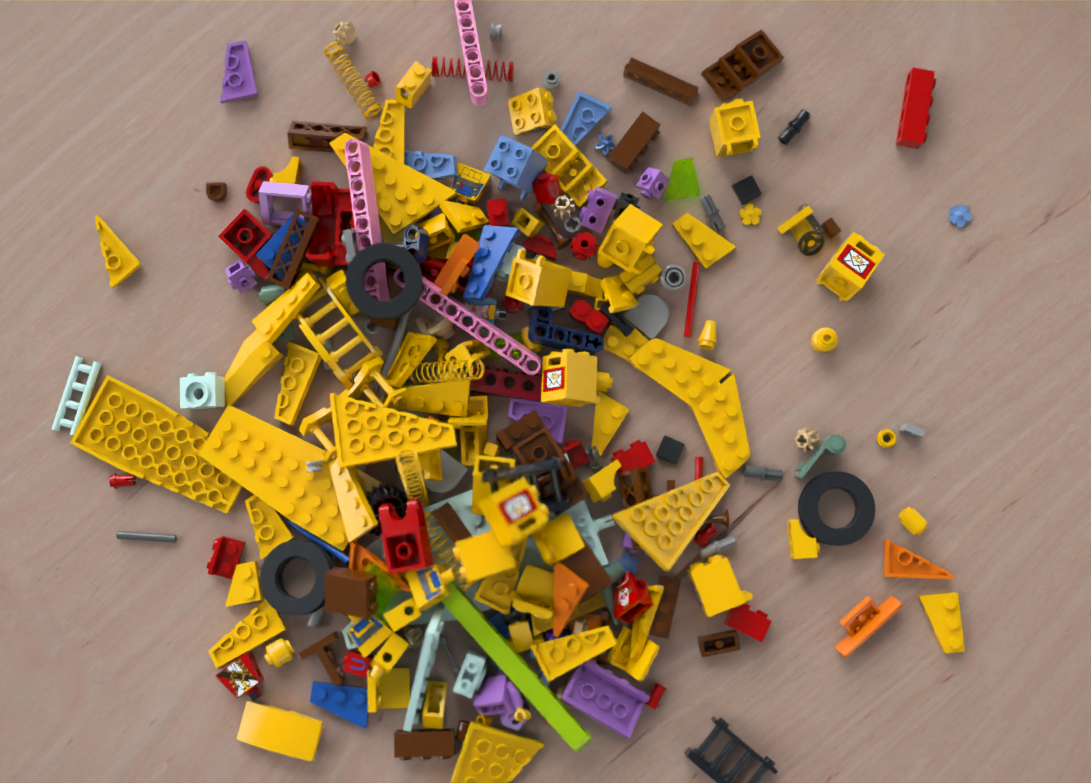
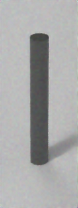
M118 531L116 535L117 539L172 543H175L177 540L176 535Z

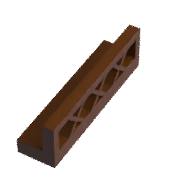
M632 57L624 68V77L688 106L692 105L699 89L695 85Z
M292 121L287 132L289 149L335 153L329 144L344 133L364 142L367 127Z
M296 209L268 275V281L286 289H290L294 285L306 253L322 220L321 218ZM300 214L310 218L307 226L299 228L297 223ZM298 232L301 239L300 243L292 246L289 240L290 236ZM290 250L293 259L291 262L284 264L282 255ZM281 268L285 272L283 282L273 278L276 270Z
M647 468L633 469L617 474L624 509L633 507L629 501L631 494L636 499L635 505L653 498ZM624 476H631L632 484L630 487L626 485ZM631 537L633 551L641 550L642 548Z
M448 502L431 512L454 545L456 542L473 537Z

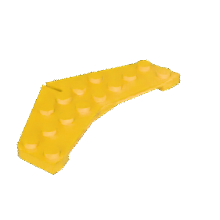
M657 338L650 340L627 359L635 369L645 373L691 408L715 460L716 469L725 479L749 459L750 448L735 374H731L722 383L719 382L731 369Z

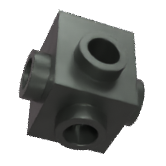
M622 192L620 198L616 199L612 209L615 210L613 219L616 220L630 204L640 210L641 206H638L640 198L635 197L633 194Z

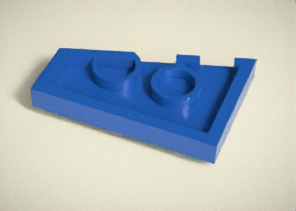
M312 682L311 703L364 729L367 728L369 713L368 688L342 684L335 686L333 683Z

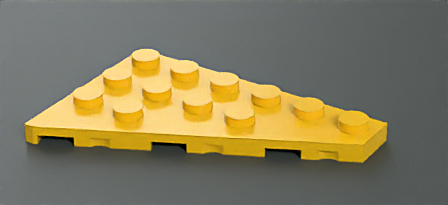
M344 133L329 144L347 169L345 143L354 137ZM369 146L378 214L394 236L438 208L442 200L448 201L456 196V193L451 188Z
M335 393L330 394L340 469L395 459L397 454L404 449H412L417 454L457 446L453 425L439 423L431 419L428 420L391 408L380 407L376 404L358 401L350 397L339 396ZM404 452L399 456V458L404 454H415L412 452Z
M715 472L618 512L612 518L664 571H668L730 487V483L719 472Z
M471 721L450 783H508L522 770L524 765L532 760L531 758L538 750L543 748L544 743L540 740Z

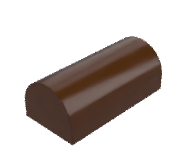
M736 629L697 637L702 657L740 650Z

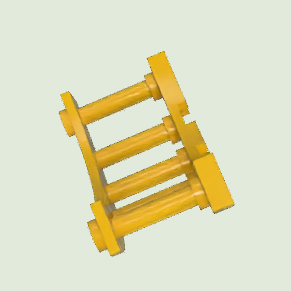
M321 277L319 281L323 288L309 299L294 319L297 320L300 329L325 363L327 362L332 368L336 377L346 389H350L354 386L350 380L352 375L360 370L365 362L377 357L381 358L383 353L377 345L375 347L372 346L333 293L328 283ZM325 295H330L333 299L330 303L309 318H304L303 314L307 308ZM338 306L345 317L323 334L316 335L312 329L313 324ZM348 324H351L358 335L336 352L332 351L329 353L324 346L326 340ZM364 341L371 352L348 369H342L337 363L339 358Z
M377 357L363 364L360 372L354 379V386L350 390L345 389L339 396L350 397L356 400L364 393L373 404L395 410L403 402L407 389L403 387L395 391L380 373L384 362L380 357ZM374 379L389 395L384 404L370 389V384ZM323 407L314 414L303 418L299 429L303 436L308 433H314L327 449L324 459L325 464L337 458L336 446H333L320 429L321 426L328 422L333 423L331 407L328 409Z

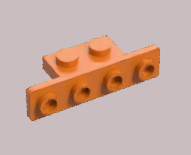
M466 234L462 236L433 283L441 288L440 293L445 296L450 295L451 292L454 294L460 285L458 280L460 277L464 278L470 269L468 264L480 247L479 242ZM433 294V301L440 303L441 297L438 294Z
M890 596L877 607L870 597H865L839 621L848 635L835 646V649L845 658H848L903 607V604L893 596Z

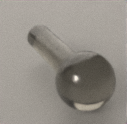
M802 204L798 208V212L807 207L809 204ZM813 212L805 217L815 231L821 234L824 233L825 230L813 216Z

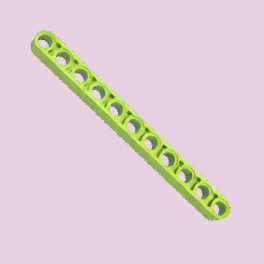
M454 581L448 583L450 595L442 599L441 602L575 752H580L593 740L589 732L467 595L461 592L459 586Z

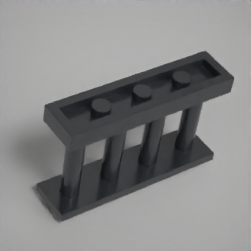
M548 457L544 461L502 469L490 468L482 472V484L490 483L492 494L499 491L497 481L509 479L510 484L518 481L517 477L529 475L531 487L535 486L539 493L537 499L540 505L544 503L549 513L570 509L568 494L561 493L557 469H562L561 458ZM549 471L553 496L543 498L537 473Z
M714 716L711 718L716 726L698 749L695 748L693 751L688 747L684 752L689 760L717 783H735L734 780L753 756L762 765L748 783H758L769 769L774 774L778 772L774 767L775 762L768 756L763 758L728 729L729 724L721 717L719 719ZM722 731L726 732L732 737L713 762H706L703 759L704 753ZM739 743L747 752L731 772L723 776L718 772L720 770L719 767Z

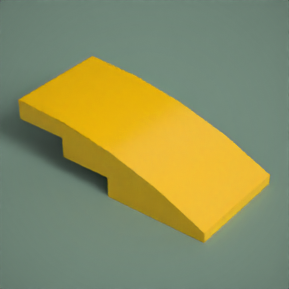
M555 124L531 147L548 160L544 170L548 174L558 176L561 188L580 208L589 202L586 198L590 189L594 191L595 186L603 188L608 183L606 178Z
M247 700L237 740L273 752L313 762L324 722L295 711H286L273 705L267 706L256 701Z

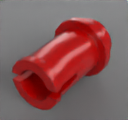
M115 473L109 477L110 487L117 489L121 486H135L136 481L134 480H136V476L132 474L117 475Z
M709 524L699 535H695L694 541L702 548L707 546V542L719 531L713 524Z
M655 682L649 695L650 699L645 704L656 710L657 706H660L659 702L667 688Z

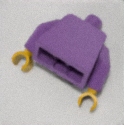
M501 668L498 669L496 676H489L483 680L479 691L475 695L473 706L477 709V713L480 714L476 719L477 723L490 726L492 724L490 715L514 712L515 708L517 709L515 712V719L517 721L523 722V718L529 720L531 717L530 712L522 708L524 704L518 687Z

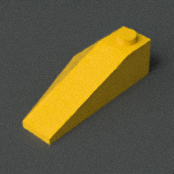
M258 329L243 342L224 378L226 406H233L284 356L274 344H270L264 339Z

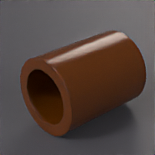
M832 217L821 224L830 239L842 231Z
M458 721L455 739L465 740L470 725L469 721Z

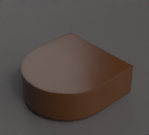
M225 182L206 183L207 197L216 203L223 201L227 195V184Z

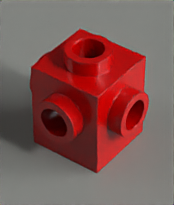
M583 232L582 234L578 233L577 238L573 237L570 248L573 249L572 256L581 261H590L591 256L596 255L599 246L596 244L594 235ZM581 243L587 244L588 246L582 247Z

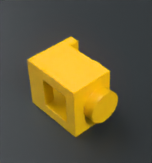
M526 208L517 210L511 222L528 237L537 235L545 224L543 220H540Z

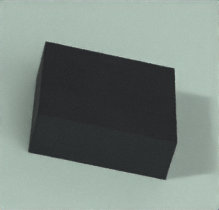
M752 175L732 186L742 205L762 195Z
M664 435L656 456L676 464L685 444Z

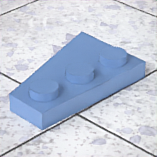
M578 91L560 130L577 146L612 109V106Z
M405 150L404 164L435 181L458 176L457 158L453 155Z

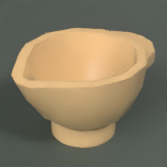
M443 315L437 317L427 328L430 335L434 334L442 337L444 340L449 339L456 332V329L453 327L454 323Z

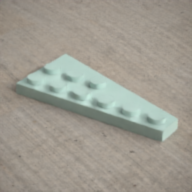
M441 601L436 606L425 635L403 727L404 731L411 732L413 724L417 725L420 713H417V710L421 709L424 698L421 695L426 691L428 682L425 680L426 677H429L431 667L434 664L435 651L440 640L439 634L444 624L442 617L445 605Z

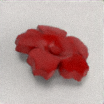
M505 296L506 300L502 301V307L508 309V312L512 314L518 312V309L522 310L524 307V302L509 296Z

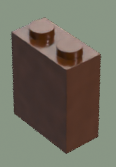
M334 567L324 573L325 611L364 619L377 612L378 583L376 574Z

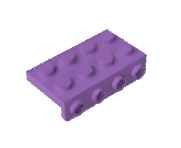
M589 659L575 667L561 697V701L620 736L629 739L643 705L649 701L650 697L645 694L646 692L643 689L631 686L628 680L614 676L611 670L601 668L597 665L596 661Z

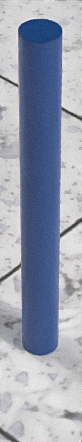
M287 519L286 524L345 564H349L350 557Z

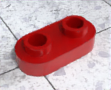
M265 166L257 167L254 170L246 188V197L255 204L260 203L259 196L254 197V193L259 192L263 181L269 182L270 178H273V173ZM263 175H267L265 180H261Z

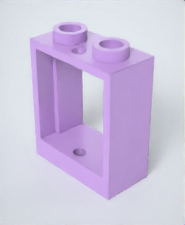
M263 181L259 190L262 224L283 226L294 214V212L274 210L273 196L302 198L303 211L312 215V193H309V185ZM300 214L299 216L308 224L310 218Z

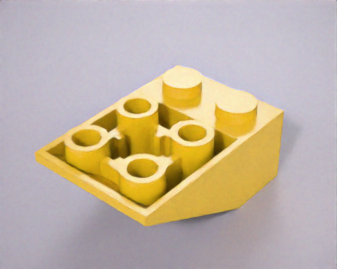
M476 455L473 474L472 514L484 515L478 502L492 495L490 483L482 484V472L490 468L502 469L517 466V459ZM509 479L497 481L499 490L510 485Z

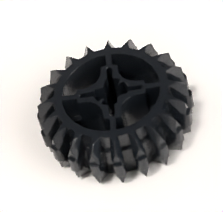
M380 484L378 488L372 486V492L366 491L368 504L377 521L380 520V506L387 503L395 507L400 518L403 519L406 516L408 500L401 490L399 491L396 486ZM385 498H393L392 500H383ZM378 522V525L368 532L376 536L383 534L381 522Z

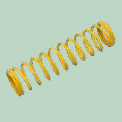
M338 41L329 44L324 49V54L329 58V62L333 64V69L337 70V75L341 76V81L345 82V87L349 88L348 92L353 95V100L357 101L356 105L361 107L360 111L364 113L365 119L377 116L382 111L380 103H375L366 111H362V107L373 103L376 97L369 98L362 105L358 104V101L369 97L372 91L363 93L358 99L354 98L355 94H359L367 89V84L359 87L354 93L350 92L351 88L362 84L364 78L356 80L350 87L346 86L347 82L358 78L360 72L352 74L346 81L342 79L343 76L354 72L356 66L348 68L342 75L338 73L339 70L350 66L352 60L345 61L338 69L334 67L335 64L346 60L349 55L343 54L334 63L331 62V58L342 54L345 48H342L341 42ZM335 45H339V47L336 50L327 53V51L330 48H332ZM346 56L343 60L337 62L341 57ZM350 62L347 66L341 68L344 64ZM354 68L351 72L345 74L348 70ZM358 74L355 78L349 80L351 77ZM362 80L359 84L353 86L355 83ZM379 108L375 113L367 116L368 113Z
M478 358L419 363L416 367V376L419 382L414 380L412 374L410 378L415 384L477 380L483 376L484 365ZM473 361H475V362L477 363V367H478V368H477V374H476L475 376H473V374H472V373H473V365H472V362H473ZM479 362L481 365V374L477 377L479 372ZM463 363L466 366L465 374L463 372ZM446 364H447L448 369H449L448 376H447L446 371H445V366H446ZM452 364L454 366V375L451 372ZM457 364L460 366V374L457 372ZM429 365L432 369L431 378L428 373ZM435 365L437 367V377L434 374ZM440 365H442L443 368L442 376L440 374ZM418 366L421 367V373H422V379H421V380L419 379L418 374H417V368H418ZM461 370H462V373H463V375H464L463 378L460 377V375H461Z
M404 449L397 454L396 462L407 499L409 501L413 498H420L424 494L421 501L426 497L423 502L425 504L423 508H425L429 504V496L418 454L412 449ZM404 452H412L415 454H404L399 458V456ZM407 455H410V456H413V457L416 458V459H414V458H406V459L402 460V461L399 463L400 459H401L402 457H404V456H407ZM405 460H414V461H415V462H407V463L401 465V463H402L403 461H405ZM415 468V470L408 471V472H406V473L404 472L405 470H411V469ZM421 493L420 496L413 497V495Z
M430 511L425 513V519L431 516L432 513ZM435 518L426 522L427 527L435 521ZM440 525L429 529L428 532L430 533L428 535L430 536ZM444 531L436 534L435 536L429 538V540L435 538L430 544L431 548L440 544L434 551V554L440 553L447 549L444 553H442V555L438 559L443 560L451 556L443 564V567H446L456 562L455 559L454 561L446 564L451 558L454 557V552L448 554L443 558L441 557L448 550H450L454 544H450L449 546L437 551L444 543H446L449 540V537H447L442 541L432 545L440 536L444 534ZM458 560L450 569H453L460 562V560ZM462 565L453 569V571H456L457 569L462 567ZM461 579L457 586L463 585L467 581L462 582L463 580ZM478 580L467 583L460 589L461 592L465 591Z

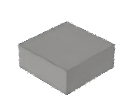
M909 423L902 424L900 432L916 438L923 437L926 431Z

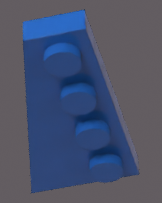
M484 225L479 241L480 247L476 251L463 295L464 298L484 301L495 280L494 275L504 264L502 261L506 253H509L512 249V242L515 236L518 237L521 232L518 228Z

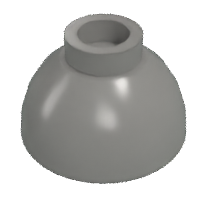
M672 264L663 269L660 280L663 287L667 290L678 291L686 284L687 276L681 266Z

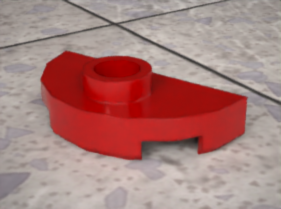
M535 235L525 240L521 245L528 252L556 261L557 251L555 245L545 236Z

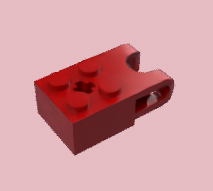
M243 209L218 237L263 279L268 281L267 278L271 269L256 254L274 234L250 211ZM247 233L251 235L249 240H246L247 238L245 237Z
M419 498L409 500L407 503V514L404 519L397 515L392 504H382L379 508L388 574L434 565L422 501Z

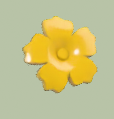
M748 203L744 209H740L739 215L740 218H744L742 220L744 225L752 223L755 226L759 224L760 218L758 216L762 214L761 209H758V207L754 208L753 203Z

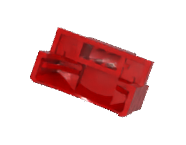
M312 181L310 185L312 215L322 220L310 245L309 253H306V256L318 268L337 269L338 266H349L346 261L347 249L343 245L342 235L344 230L355 228L350 189L338 188L334 182Z

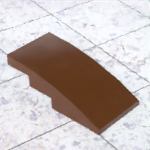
M761 29L737 44L733 50L720 57L716 63L704 69L701 75L724 103L780 63L784 56Z
M547 427L542 428L513 447L523 464L544 461L548 457L561 458V462H563L568 471L569 481L564 478L558 479L561 493L568 494L570 508L590 496ZM549 471L537 473V477H543L549 474ZM551 481L539 486L544 498L553 496ZM567 510L556 511L554 514L559 516Z
M579 532L585 548L559 562L589 585L579 602L582 605L614 582Z

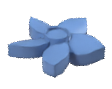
M599 134L598 139L600 142L594 148L602 149L603 155L606 156L608 151L613 150L616 146L612 143L613 135H609L605 139L603 135Z

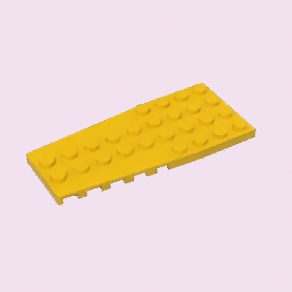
M109 375L106 376L70 444L120 470L151 481L156 485L163 486L224 513L230 512L243 488L239 483L199 456L200 450L211 433L160 401Z
M228 405L200 450L199 456L295 524L341 551L346 549L349 542L329 468L331 462L324 463L327 451ZM323 460V471L306 472L308 466L305 464L306 462ZM355 466L352 467L365 496H367L366 491L372 492V486L378 488L380 484H384Z

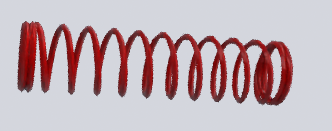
M433 56V77H436V75H438V77H441L444 69V74L446 78L449 77L450 71H452L453 78H456L459 68L460 78L463 79L466 69L464 66V72L461 76L460 58H458L456 74L454 77L453 58L451 57L450 59L449 72L447 75L445 67V57H443L442 69L439 75L438 57ZM488 60L485 79L489 68L490 80L494 79L496 71L497 80L500 81L504 68L505 81L512 82L513 61L509 62V71L506 79L505 61L502 63L500 78L498 76L497 60L495 61L494 72L491 78L490 60Z

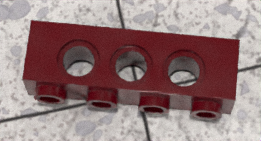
M479 365L477 377L481 374V365ZM484 366L483 376L480 379L471 380L470 392L541 402L542 374H535L533 377L527 376V373L523 371H516L513 374L508 373V369L497 368V371L489 370L488 366ZM474 367L472 373L473 376L477 374V368ZM489 376L496 378V383L492 386L486 384V379ZM507 379H513L516 382L513 388L505 387ZM526 382L534 384L535 387L532 391L524 390L523 386Z

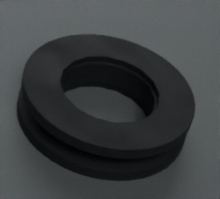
M376 243L363 248L353 257L346 272V288L351 301L363 314L377 320H392L405 315L416 305L422 291V273L416 259L406 249L392 243ZM388 262L394 264L401 269L405 277L403 291L391 301L375 300L365 290L364 278L366 272L377 263Z
M828 472L814 477L805 485L798 501V515L802 526L811 537L824 544L844 546L860 540L869 531L875 517V501L868 486L858 477L846 472ZM834 488L847 492L855 505V514L851 522L845 527L838 529L825 525L819 518L817 511L818 501L826 491Z
M305 540L284 542L276 546L264 560L260 573L262 593L270 606L280 613L297 616L316 612L325 605L324 573L336 567L331 555L314 542ZM297 557L308 560L315 571V584L312 590L301 598L289 595L282 583V573L285 566L290 560Z

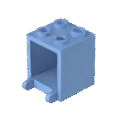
M500 135L484 170L501 180L498 185L499 190L502 191L507 183L523 190L520 200L525 201L528 194L532 195L534 191L531 183L543 173L548 160L534 149L504 135Z

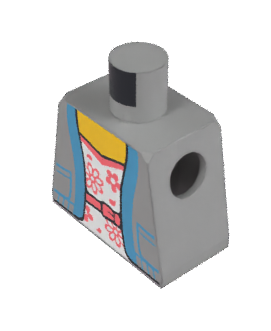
M490 297L485 298L484 301L465 299V306L494 326L495 320L506 321L507 309H498L496 299ZM464 317V321L466 324H473L472 317Z

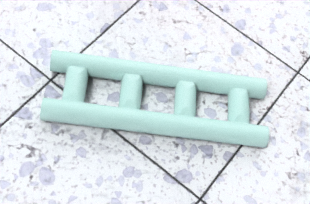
M78 356L75 357L52 429L60 431L61 426L71 428L70 435L73 436L84 418L101 367V363L93 362L92 367L82 364L83 358ZM79 371L89 374L86 385L76 382ZM73 389L83 392L80 403L70 400ZM67 407L78 410L74 421L64 419Z

